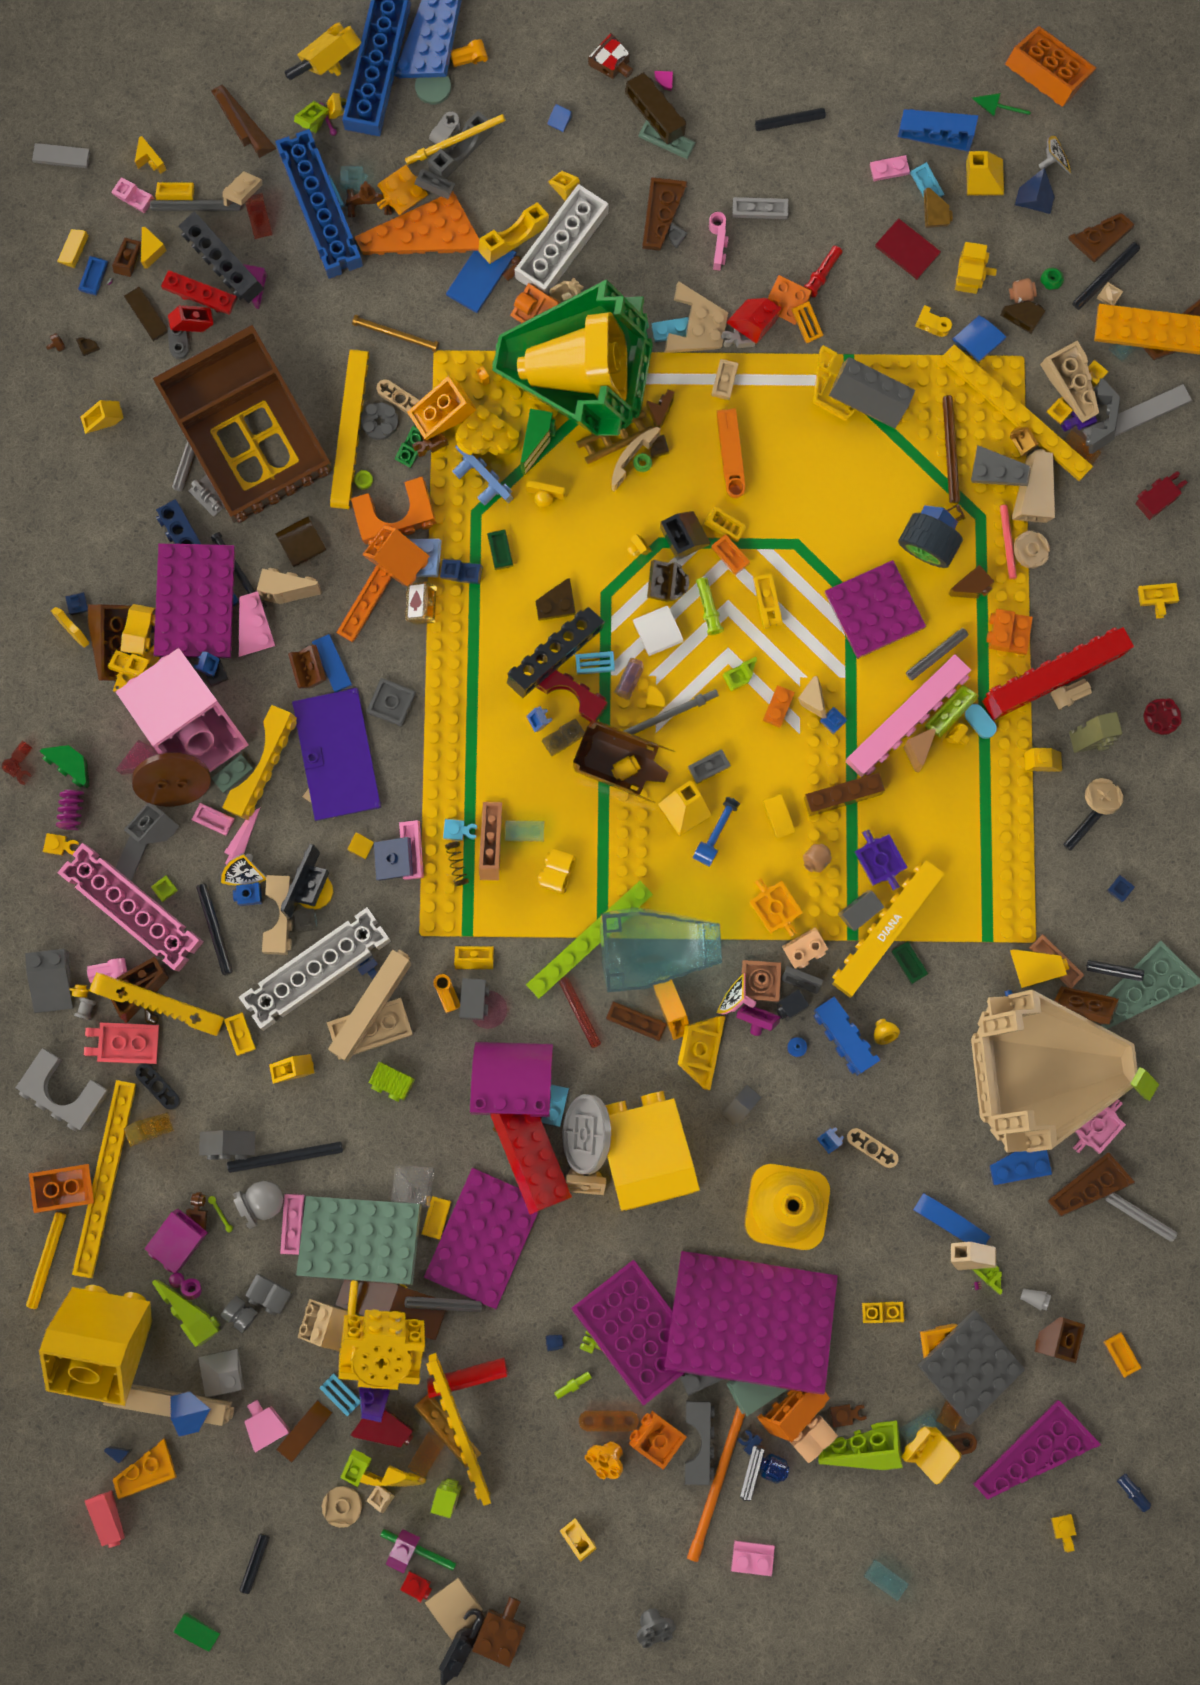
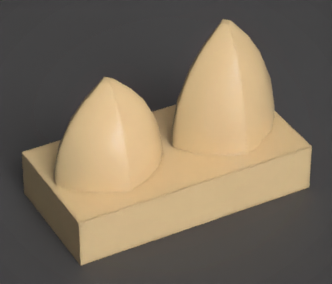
M571 1168L566 1177V1183L571 1193L604 1195L606 1178H603L599 1171L584 1176V1174H579Z

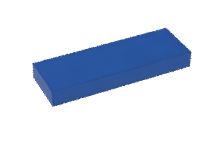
M328 634L312 641L313 645L317 646L321 663L334 692H339L352 686L330 635Z

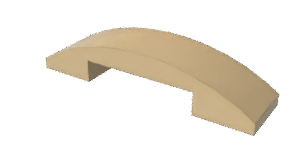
M659 427L650 429L638 436L621 454L612 476V490L614 492L626 478V471L623 469L643 445L650 449L654 441L660 436L661 429Z

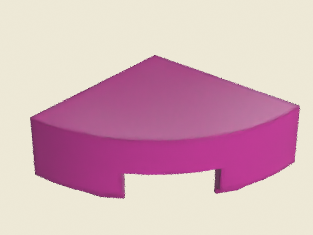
M655 71V80L665 90L672 91L673 72Z

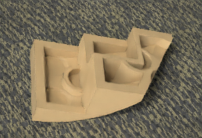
M459 1577L425 1601L431 1613L452 1641L457 1632L463 1628H472L476 1620V1615L469 1616L467 1620L463 1619L464 1615L471 1609L482 1611L473 1594L468 1592Z

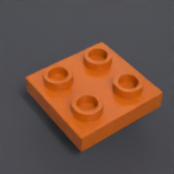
M528 283L525 290L516 298L514 309L510 316L523 323L560 304V302L533 284Z

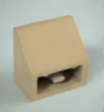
M309 1299L298 1338L320 1347L339 1351L342 1340L343 1319L348 1311Z

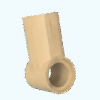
M1083 679L1067 687L1062 686L1050 694L1058 710H1062L1064 706L1074 704L1075 701L1090 695L1092 691L1088 681Z

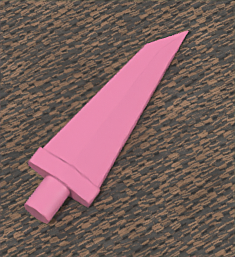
M260 808L254 811L249 820L244 821L224 853L229 855L225 862L226 865L230 860L245 852Z

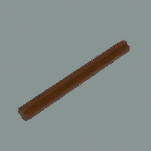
M946 395L942 400L949 502L956 504L960 501L954 403L953 396Z

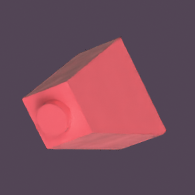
M109 1491L85 1500L101 1545H108L109 1548L120 1545V1540L124 1539L125 1536L113 1492Z

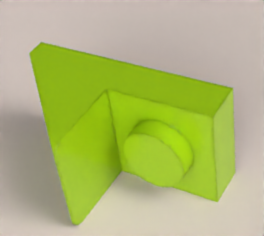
M313 101L295 115L294 122L303 128L317 133L329 109Z
M353 1449L340 1478L358 1487L362 1475L366 1472L372 1461L371 1458Z

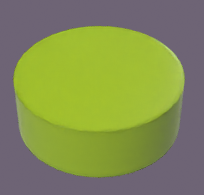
M366 470L357 472L354 477L355 485L362 490L370 488L373 484L371 473Z

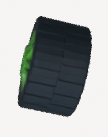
M913 513L898 542L905 551L916 558L939 568H948L963 538L959 532L944 522L926 514Z

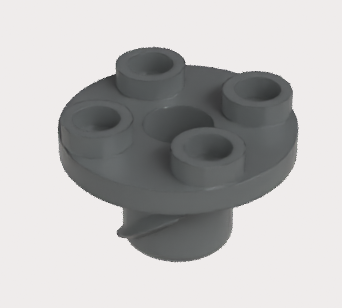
M648 1609L641 1614L640 1625L642 1628L637 1632L636 1637L643 1648H649L654 1643L660 1641L667 1642L673 1638L672 1633L676 1629L673 1619L660 1616L657 1609Z

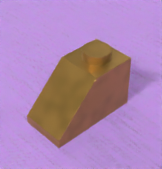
M926 188L924 190L925 228L947 227L953 220L952 210H949V205L931 188Z

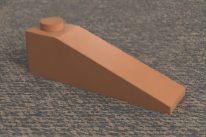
M483 802L479 859L480 880H499L502 802Z

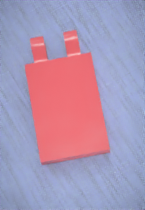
M100 1023V1028H86L85 1036L99 1037L98 1048L84 1047V1055L98 1056L97 1062L157 1064L159 1025Z

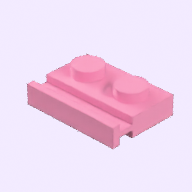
M734 1540L731 1571L772 1576L775 1546Z

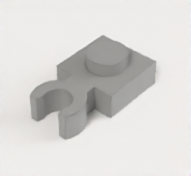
M736 329L733 330V333L724 331L721 338L729 339L725 340L724 347L736 344L737 348L754 347L756 344Z

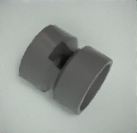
M235 1296L221 1313V1317L228 1323L234 1322L233 1327L241 1333L246 1331L258 1315V1312L251 1306L246 1307L245 1301L238 1296Z

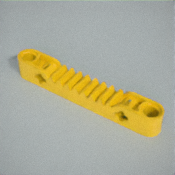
M96 972L89 989L90 992L118 1002L128 1001L132 1003L134 1001V1004L137 1006L141 1004L145 1009L149 1006L151 1011L156 1009L159 1014L163 1012L166 1016L170 1015L174 1019L178 1017L180 1021H184L190 1027L218 1036L224 1017L99 972ZM122 988L125 992L124 994H118L116 990ZM196 1014L198 1018L192 1020L190 1016Z

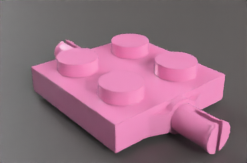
M1117 1099L1110 1107L1105 1108L1075 1131L1080 1139L1073 1147L1077 1153H1080L1087 1145L1100 1154L1124 1128L1126 1124L1115 1113L1123 1105L1122 1102H1119L1120 1100Z

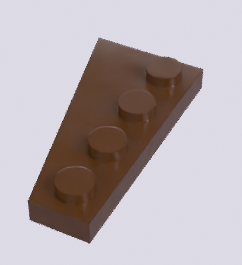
M651 177L642 249L661 251L686 189L687 181Z
M1108 1152L1050 1198L1048 1203L1062 1217L1131 1186L1135 1182Z

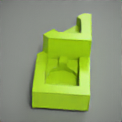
M997 1265L996 1268L971 1269L999 1295L1002 1294V1272L999 1271Z

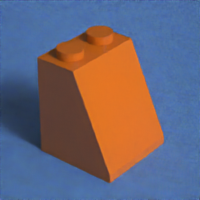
M387 525L383 526L362 554L384 572L407 587L416 580V574L420 569L425 568L430 557L396 528Z

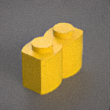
M552 849L551 853L548 852L545 858L547 865L544 871L541 870L538 877L540 886L563 894L576 862L575 856L556 849Z

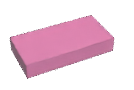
M202 803L199 804L192 818V821L227 836L235 820Z

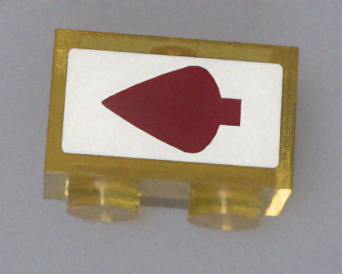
M427 581L408 585L406 591V621L416 625L435 623L437 586Z

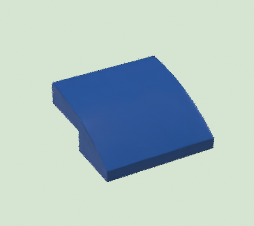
M979 315L952 340L979 363L1006 339V336L992 323Z

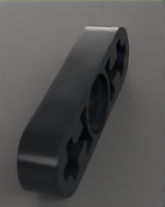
M140 1064L136 1068V1077L163 1107L174 1110L180 1105L179 1095L151 1065ZM142 1068H149L148 1074L151 1077L156 1075V1078L152 1079L149 1084L146 1083L149 1081L146 1076L141 1077ZM157 1081L163 1083V1089L160 1092L153 1090V1084ZM167 1089H169V1092H167L166 1094L171 1098L175 1096V1104L167 1105V1098L163 1096L161 1099L159 1096L163 1095L167 1091Z

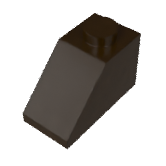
M1027 301L1004 306L1000 316L1032 334L1046 310L1038 303Z

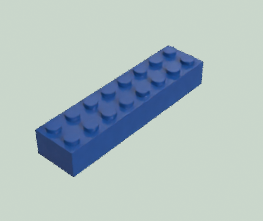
M371 0L342 119L345 130L374 136L381 135L395 76L394 73L409 17L411 0Z

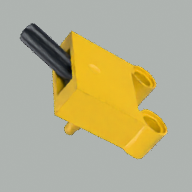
M340 22L334 24L297 54L301 62L285 70L286 78L292 80L308 70L318 75H322L327 70L331 74L335 73L336 76L341 75L342 67L339 61L361 44L360 39L351 26L343 28Z

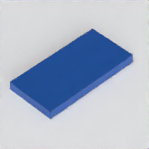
M511 250L489 264L479 251H474L446 292V296L478 313L503 276L502 274L510 265L512 258L516 256V252Z

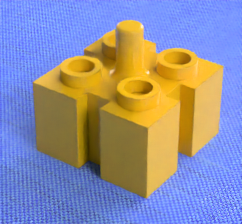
M965 242L959 260L955 284L956 291L976 294L978 288H982L986 275L996 276L997 269L986 267L989 259V253L986 252L987 245Z

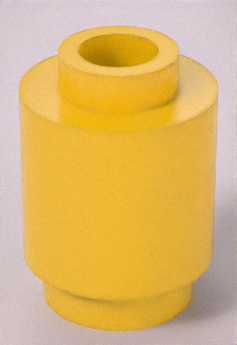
M633 755L631 757L627 756L613 764L614 768L611 771L616 780L620 778L623 781L638 773L637 770L641 769Z

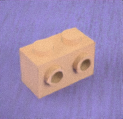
M815 927L782 946L795 969L797 967L799 969L804 968L809 964V960L814 957L816 959L821 958L826 954L825 951L828 950Z

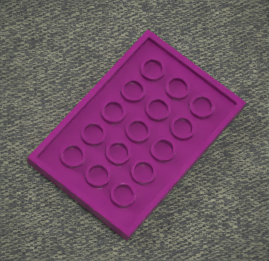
M158 543L154 636L155 657L169 655L179 648L185 657L197 658L203 651L217 658H231L235 564L234 545Z
M472 1168L424 1278L497 1309L538 1212L529 1214L519 1188Z
M634 1260L570 1308L642 1406L684 1374L683 1372L665 1370L673 1311Z

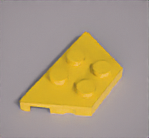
M724 1016L713 1017L685 1026L678 1065L705 1090L711 1089L725 1021Z

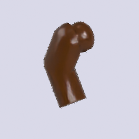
M520 256L513 257L511 260L513 265L502 274L507 281H510L515 276V268L522 260Z

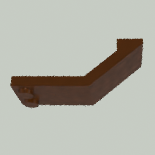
M344 1280L335 1304L336 1306L348 1310L352 1280ZM358 1281L357 1314L364 1316L365 1310L405 1313L406 1320L417 1319L424 1321L425 1337L436 1340L446 1310L405 1307L406 1297H436L394 1283Z

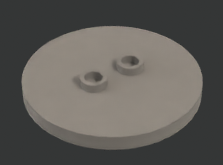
M583 1094L578 1096L567 1110L563 1124V1148L566 1159L574 1171L579 1174H593L602 1167L607 1158L611 1142V1124L603 1101L595 1095Z

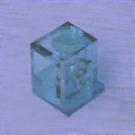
M341 166L340 185L343 191L347 189L360 190V185L364 184V181L368 182V176L364 174L363 166Z

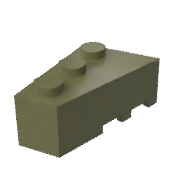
M1117 712L1096 716L1086 722V727L1083 728V725L1077 727V730L1069 731L1074 753L1098 749L1099 752L1110 749L1109 746L1114 745L1113 743L1118 741L1117 739L1122 735Z

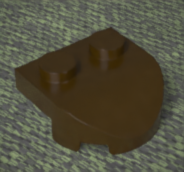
M651 561L647 598L669 602L680 598L687 592L689 576L685 574L679 563Z

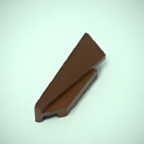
M223 85L211 90L244 147L251 144L259 158L276 150L272 142Z

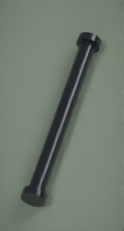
M220 532L211 536V540L216 542L217 545H226L221 538L222 534ZM235 560L234 572L247 593L256 592ZM262 602L263 608H266V603Z

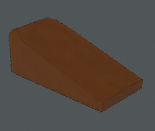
M124 237L112 264L113 273L128 277L132 276L141 248V241ZM126 244H135L136 247L134 250L125 248Z

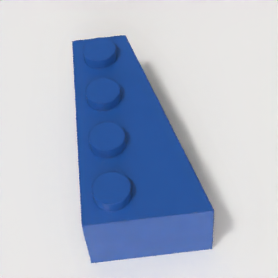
M835 996L814 1010V1019L819 1025L823 1024L826 1029L824 1032L830 1042L832 1040L837 1045L835 1048L836 1052L841 1058L845 1057L848 1062L846 1066L852 1074L855 1073L858 1076L880 1061L877 1055L872 1056L869 1043L864 1039H860L859 1036L861 1034L858 1028L853 1023H849L848 1020L850 1018Z

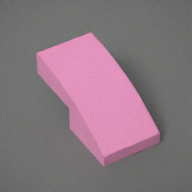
M123 178L119 180L111 192L117 198L143 213H146L150 207V201L155 199L151 194L137 188L134 183Z

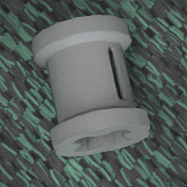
M80 997L79 1001L81 1002L74 1016L91 1021L92 1009L97 1002Z

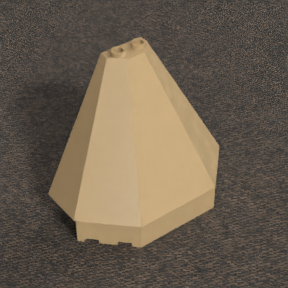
M1034 990L1010 994L1006 997L988 998V1008L981 1014L978 1022V1032L974 1033L971 1038L979 1112L982 1121L990 1125V1131L995 1138L1004 1143V1149L1007 1153L1053 1149L1133 1088L1131 1081L1138 1069L1135 1046L1132 1042Z

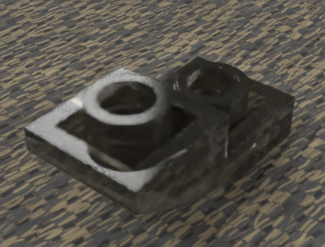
M574 719L561 726L556 732L543 738L542 743L550 755L554 756L581 739L584 735V730L578 721Z

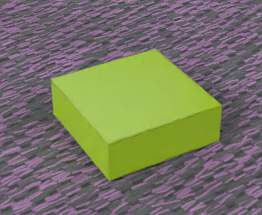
M167 875L151 886L162 902L178 891Z

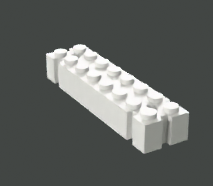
M368 908L355 915L357 919L352 924L349 921L345 922L258 983L259 989L255 991L251 988L239 996V999L248 1011L254 1010L255 1014L252 1017L260 1029L266 1030L276 1023L274 1017L277 1015L286 1016L372 955L370 950L374 947L380 950L391 942L381 926L376 929L374 925L378 922ZM361 932H364L366 934V939H359L361 937ZM265 999L270 1001V1006L267 1007L265 1005Z

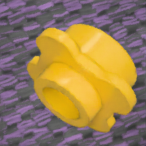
M75 984V987L69 989L74 997L86 998L89 989H86L87 985Z

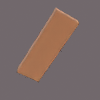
M1043 934L1029 947L1032 952L1061 955L1062 959L1066 958L1069 970H1066L1067 975L1058 978L1069 988H1072L1084 976Z

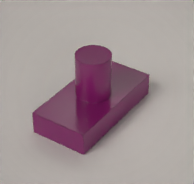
M745 1004L737 1011L736 1018L751 1023L750 1033L754 1036H760L762 1028L772 1031L780 1023L781 1017L757 1007L751 1008Z

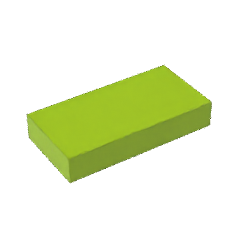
M1143 1068L1138 1069L1131 1081L1134 1089L1148 1101L1151 1100L1159 1086L1158 1082Z

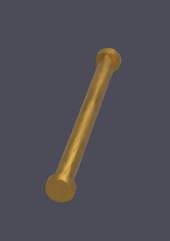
M355 315L352 321L353 326L359 325L432 349V352L435 353L439 346L438 341L432 342L362 319L359 315Z

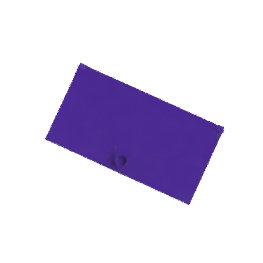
M358 688L292 701L294 714L297 717L296 724L315 821L381 808Z

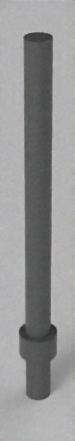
M715 689L704 695L699 694L693 700L624 731L636 734L693 707L705 705L707 701L718 697V692Z

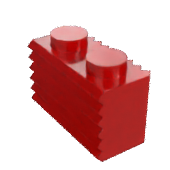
M179 305L168 314L170 329L176 331L204 333L214 323L209 307Z

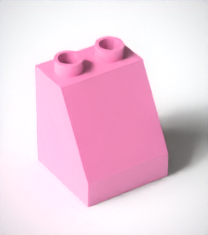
M179 648L169 655L163 656L158 663L138 677L130 679L125 686L116 691L158 754L184 753L194 756L203 761L208 767L209 772H211L249 745Z

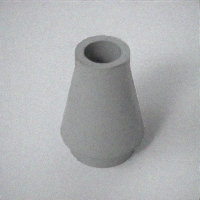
M1024 1288L1020 1300L1029 1303L1039 1310L1047 1311L1051 1295L1045 1291Z

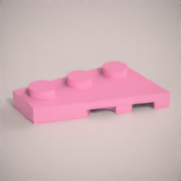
M258 592L240 597L239 657L275 646Z

